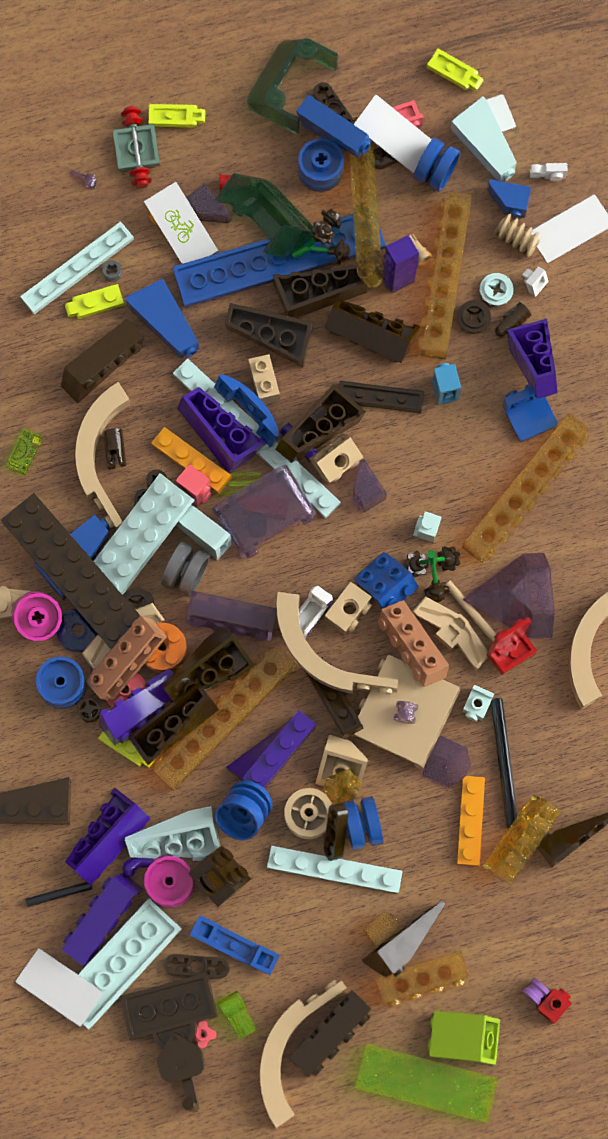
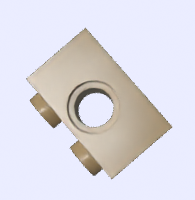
M270 355L249 359V369L256 395L265 405L279 402L280 393Z
M342 433L309 459L322 479L330 483L340 479L342 473L346 470L356 467L359 464V460L363 458V455L352 438ZM340 455V461L335 464V458Z
M350 582L325 614L324 620L344 635L348 631L352 633L359 624L357 619L360 615L363 614L365 616L372 607L370 604L372 597ZM351 605L356 611L353 614H346L343 609Z

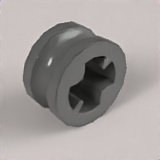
M112 260L104 264L102 269L104 277L111 282L118 281L122 276L120 264ZM116 267V272H117V273H116V274H113V273H110V274H109L108 269H109V268L114 269V268Z

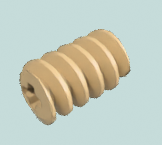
M508 214L501 220L493 235L499 232V239L506 237L505 243L507 244L513 241V248L520 246L519 252L523 253L527 250V257H530L540 242L538 239L539 232L531 235L532 227L525 231V223L517 226L518 219L516 218L511 222V214Z

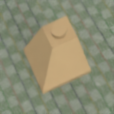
M329 735L315 784L358 796L368 759L351 741Z

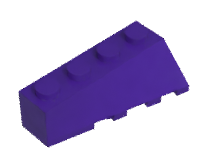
M409 235L387 245L385 249L383 277L381 279L384 286L390 288L392 293L415 282L419 252Z
M197 387L181 398L177 409L228 473L244 465L267 444V441L262 437L258 438L253 434L251 428L237 421L235 415L231 412L227 413L222 409L220 403L200 387Z
M170 669L147 682L144 690L142 688L134 690L125 702L122 699L115 702L114 707L109 712L107 709L100 712L99 727L114 746L118 743L123 744L129 740L128 737L173 703L162 688L174 674Z
M298 710L291 720L226 768L241 781H252L266 789L314 731L316 724Z
M115 787L110 793L112 798L108 804L104 803L100 808L102 813L97 821H92L88 826L87 836L80 838L65 861L67 865L90 885L100 877L101 873L127 846L125 837L139 832L151 819L136 803Z

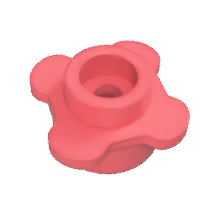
M203 1021L197 1027L195 1040L200 1048H205L211 1039L216 1038V1032L208 1027L206 1021Z

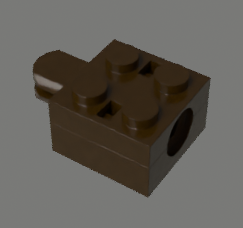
M223 846L206 856L188 873L197 883L200 891L208 896L217 907L234 896L251 880L247 870L235 861L233 854Z

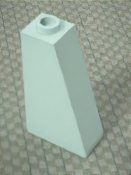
M483 96L452 120L451 130L497 181L508 180L515 174L517 162L487 100Z
M190 505L176 524L178 528L217 561L232 545L231 535L193 505Z

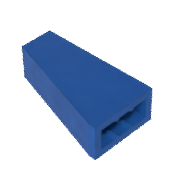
M310 95L305 98L296 110L303 127L322 138L336 142L341 149L359 158L362 153L365 154L370 148L371 140L366 132Z
M163 278L125 297L128 308L180 359L196 354L199 349V343Z
M93 515L70 535L93 560L109 538L110 534L107 529L110 527L102 517L98 519ZM35 562L36 569L64 601L66 597Z

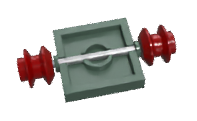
M129 106L121 112V116L126 118L122 121V124L129 128L113 130L119 172L132 170L130 176L135 177V179L131 181V184L136 186V188H145L152 182V179L147 177L151 172L147 168L160 166L154 124L139 126L143 122V119L138 117L142 112L135 106Z

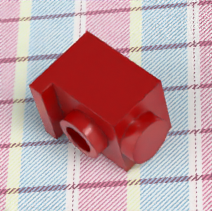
M554 988L536 1010L550 1023L555 1024L572 1004L569 1001L571 996L562 988L559 990ZM554 1000L560 1002L559 1008L553 1007L552 1002Z

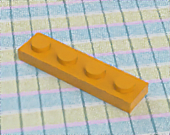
M165 427L151 442L154 448L183 469H186L190 464L209 478L211 489L218 494L232 478L228 472Z
M462 777L457 865L480 866L485 777Z

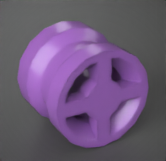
M534 977L531 979V984L522 990L523 994L537 1006L541 1004V999L550 993Z

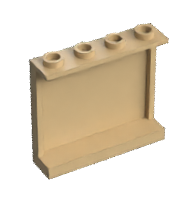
M388 655L386 660L382 659L378 666V677L397 679L398 689L397 691H392V694L380 693L379 689L376 688L370 689L367 699L363 698L358 710H361L358 718L364 729L351 735V737L355 738L356 736L414 763L415 767L423 770L459 696L460 687L443 679L423 687L420 681L414 678L408 664Z

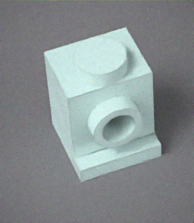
M425 511L424 516L420 515L413 536L433 543L441 517Z
M474 685L462 711L466 714L465 717L476 722L478 719L482 721L494 693ZM474 701H480L482 706L476 707Z

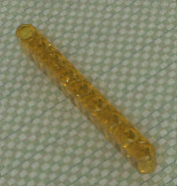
M359 117L353 118L350 122L354 124ZM371 140L370 148L365 154L362 153L357 158L349 153L357 273L367 287L376 288L381 284L383 274L373 140Z

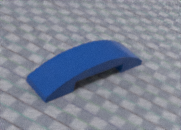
M219 375L214 388L227 402L235 399L259 425L256 433L267 441V445L270 448L273 447L279 432L269 409L248 387L229 376Z
M199 915L190 933V936L268 975H271L280 956Z

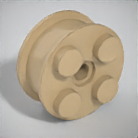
M304 788L293 793L289 797L284 811L285 822L289 830L302 839H315L325 834L329 806L332 805L330 799L322 791L314 788ZM308 810L313 812V815L310 817L305 815V812Z

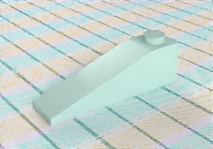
M212 806L187 811L125 837L129 855L135 858L157 859L159 856H175L179 859L180 857L192 858L193 861H202L220 847Z

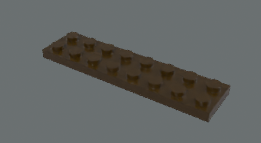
M33 493L0 520L1 523L112 650L118 643L119 638L128 631L140 614L36 494Z

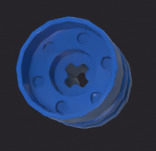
M247 780L238 781L232 785L230 791L215 812L216 823L227 836L241 841L250 840L256 836L263 822H265L273 808L272 799L269 793L259 784Z

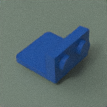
M529 384L522 391L517 392V390L506 394L502 404L521 442L549 431L558 424L546 397L537 399Z
M386 552L380 554L354 579L357 585L376 600L380 609L405 600L419 587L411 572Z

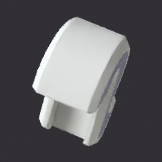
M314 586L309 591L307 600L299 609L300 626L305 638L324 616L333 601V596L319 586Z

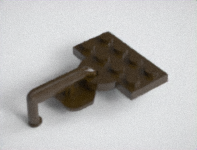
M202 973L120 996L130 1041L153 1036L155 1043L163 1049L157 1059L160 1075L163 1080L170 1083L182 1080L186 1096L182 1102V1107L190 1112H197L199 1110L192 1077L200 1075L205 1067L201 1048L193 1044L197 1034V1023L218 1018L208 973Z

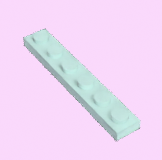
M120 221L20 296L22 301L35 315L132 242L134 237Z
M271 846L267 869L397 894L399 893L402 871L343 859L329 861L326 856Z

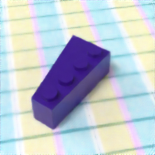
M547 318L508 329L509 351L536 398L539 399L558 393Z
M123 873L113 878H107L101 887L104 889L101 895H96L89 903L91 907L87 914L83 913L76 922L78 927L74 933L70 931L63 940L65 945L62 950L82 966L91 960L106 940L105 935L109 934L118 924L119 915L122 916L132 905L131 898L136 894L139 895L144 889L131 878L125 877Z

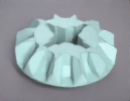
M492 273L482 280L480 293L482 299L488 302L489 305L500 306L504 303L506 304L512 298L513 284L506 275ZM500 283V291L502 293L498 292L493 296V289L491 287L495 288Z

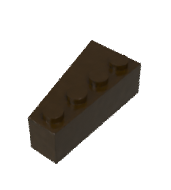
M360 264L333 267L330 270L316 269L305 273L273 274V285L286 316L298 318L334 305L338 299L345 301L367 293V281Z
M233 303L229 304L225 321L226 329L304 367L313 330V322Z
M126 319L64 367L61 387L78 404L118 367L122 366L131 355L137 354L143 348L144 335Z
M333 384L285 434L275 450L290 463H293L358 424L366 411Z
M67 777L0 793V824L70 825L71 779Z
M351 990L347 997L335 1007L330 1015L322 1021L289 1059L307 1077L311 1074L316 1077L324 1068L322 1062L326 1058L331 1060L340 1051L337 1046L342 1041L347 1043L355 1035L352 1030L358 1024L362 1027L371 1018L368 1015L371 1008Z

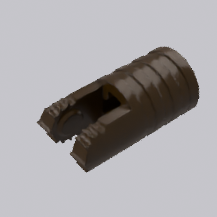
M518 302L516 306L503 316L504 320L496 326L495 336L504 337L508 329L521 326L531 317L529 309L523 303Z
M120 428L105 430L103 433L108 470L115 468L114 454H117L119 465L121 467L126 466L123 430Z

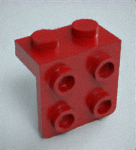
M530 618L525 620L519 619L511 625V629L499 631L494 636L495 640L489 645L490 649L486 656L501 675L536 655L537 649L525 635L532 622Z

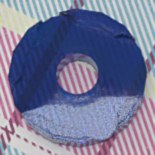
M76 608L63 614L61 625L56 632L59 642L64 648L72 652H83L98 635ZM75 625L84 627V632L79 636L72 633Z

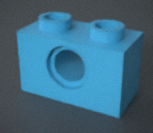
M443 363L434 368L432 385L438 405L459 400L461 385L455 364Z

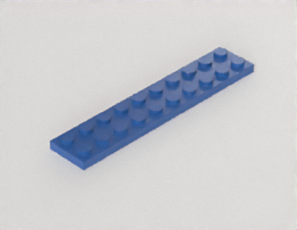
M374 208L341 217V228H332L334 237L330 244H322L319 241L312 245L313 247L322 248L335 247L341 239H344V244L350 247L348 260L386 249ZM313 225L173 266V272L186 308L273 282V274L305 273L338 262L334 255H328L326 252L309 251L296 259L293 257L291 251L308 243L313 238L314 234L311 232V229L314 227Z

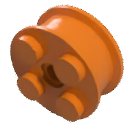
M156 623L167 636L160 646L164 645L167 648L164 651H160L158 647L144 665L157 673H163L168 669L174 671L181 666L186 658L187 645L185 637L172 624Z

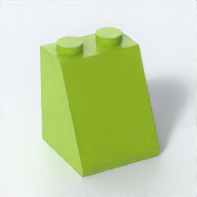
M434 1010V1016L430 1020L432 1035L428 1042L430 1057L496 1065L500 1019L486 1015Z

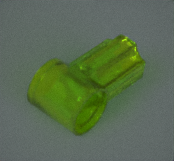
M238 991L218 1001L224 1015L230 1020L240 1040L257 1031Z

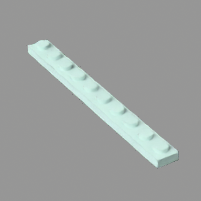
M189 359L173 372V376L190 392L200 387L220 403L222 409L227 413L231 412L236 416L235 419L244 426L247 425L253 430V434L261 438L256 433L259 425L233 400L227 402L214 388L215 383ZM277 442L271 448L267 444L262 447L256 454L325 519L341 504L297 460L290 463L276 451Z

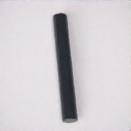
M84 882L26 898V903L30 907L92 890L93 887L92 884Z

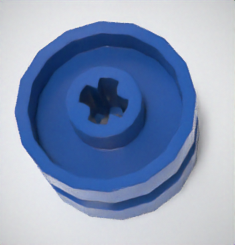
M434 137L423 152L415 169L413 179L424 184L430 178V188L441 192L456 167L461 151L452 146L444 151V142Z
M317 138L307 142L299 152L298 174L301 182L307 188L318 192L332 190L340 183L344 170L342 149L336 142L326 138Z
M57 656L48 659L37 672L36 686L39 694L48 705L56 709L74 707L82 700L86 692L87 683L81 667L68 657ZM60 680L65 681L63 685H58Z
M373 796L361 799V813H359L357 804L353 800L343 802L348 811L346 834L349 837L352 850L364 848L365 833L372 846L383 844L381 824Z

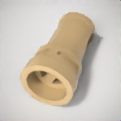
M414 234L409 235L419 252L417 264L422 266L432 258V255L425 247L423 248Z

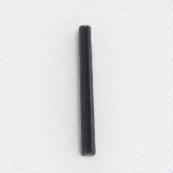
M494 698L491 700L506 826L507 828H516L519 822L503 699Z

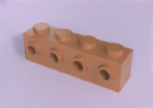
M403 600L381 609L378 620L379 626L389 636L392 646L398 649L403 662L409 665L414 678L420 681L423 687L446 678L449 664Z
M140 615L132 623L128 631L119 638L118 643L105 655L97 668L91 672L86 683L99 698L113 702L167 636L153 620Z

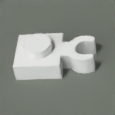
M546 163V166L531 165L530 178L544 177V179H550L551 181L565 179L567 163Z

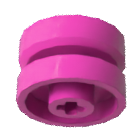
M31 591L21 595L14 603L11 611L12 622L16 630L25 638L33 641H44L52 637L59 630L62 622V611L58 603L51 596L40 591ZM35 611L40 613V617L38 619L32 618V616L35 615Z
M164 856L156 859L149 865L145 873L144 885L149 897L163 908H177L184 905L191 898L195 889V881L188 874L191 871L190 867L184 860L175 856ZM167 879L174 880L173 884L170 886H168L165 881Z

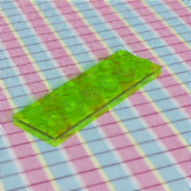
M366 1043L355 1089L488 1123L498 1078Z

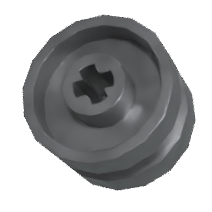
M181 542L167 564L161 584L173 589L179 583V593L189 598L203 577L210 555L199 550L192 556V546Z

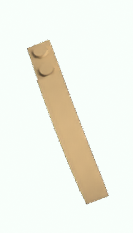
M119 382L102 393L86 413L78 432L75 451L78 476L88 501L96 497L93 499L99 510L104 509L107 514L104 517L110 528L114 527L116 531L123 521L97 478L95 453L99 438L108 423L122 410L131 406L129 398Z
M283 592L277 593V616L284 642L295 661L311 677L330 688L351 694L353 693L354 685L359 690L370 691L371 688L379 689L380 693L392 694V691H397V679L346 672L321 659L310 647L301 630L299 621L300 595Z
M608 592L601 596L586 612L576 629L570 646L569 679L573 694L581 710L602 697L593 677L590 657L594 635L600 624L608 617Z
M334 980L324 987L325 993L320 996L316 993L306 1000L308 1005L305 1007L300 999L282 1014L268 1036L261 1059L260 1084L265 1107L276 1128L295 1115L287 1103L281 1084V1059L286 1043L296 1027L305 1018L347 989L342 981L337 983Z

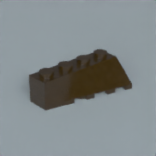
M340 299L337 300L331 309L325 329L334 335L349 339L353 344H360L373 353H380L393 362L402 363L421 327L420 325L413 324L412 327L403 324L404 320L395 318L392 321L384 318L383 313L377 311L368 313L365 312L366 309L364 307Z
M197 683L128 738L145 763L149 765L215 714L219 708L203 687Z

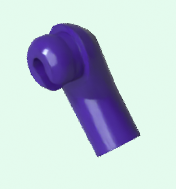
M130 858L122 866L123 875L125 877H133L136 869L139 867L148 868L154 859Z

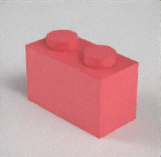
M190 464L176 480V485L194 499L193 504L197 507L201 502L206 503L212 494L210 493V479Z

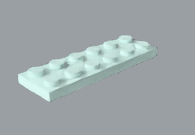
M162 474L156 477L94 560V563L122 595L194 501L192 497Z
M150 899L138 909L78 974L104 992L83 1023L89 1030L182 930Z

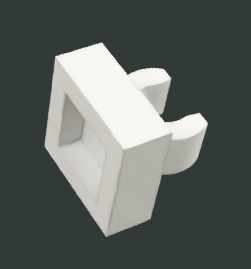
M537 267L534 272L526 269L522 274L525 277L524 282L529 293L535 297L548 283L546 272L540 267Z

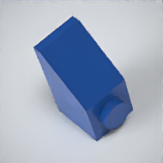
M490 179L488 192L502 212L507 215L511 214V218H525L531 187Z

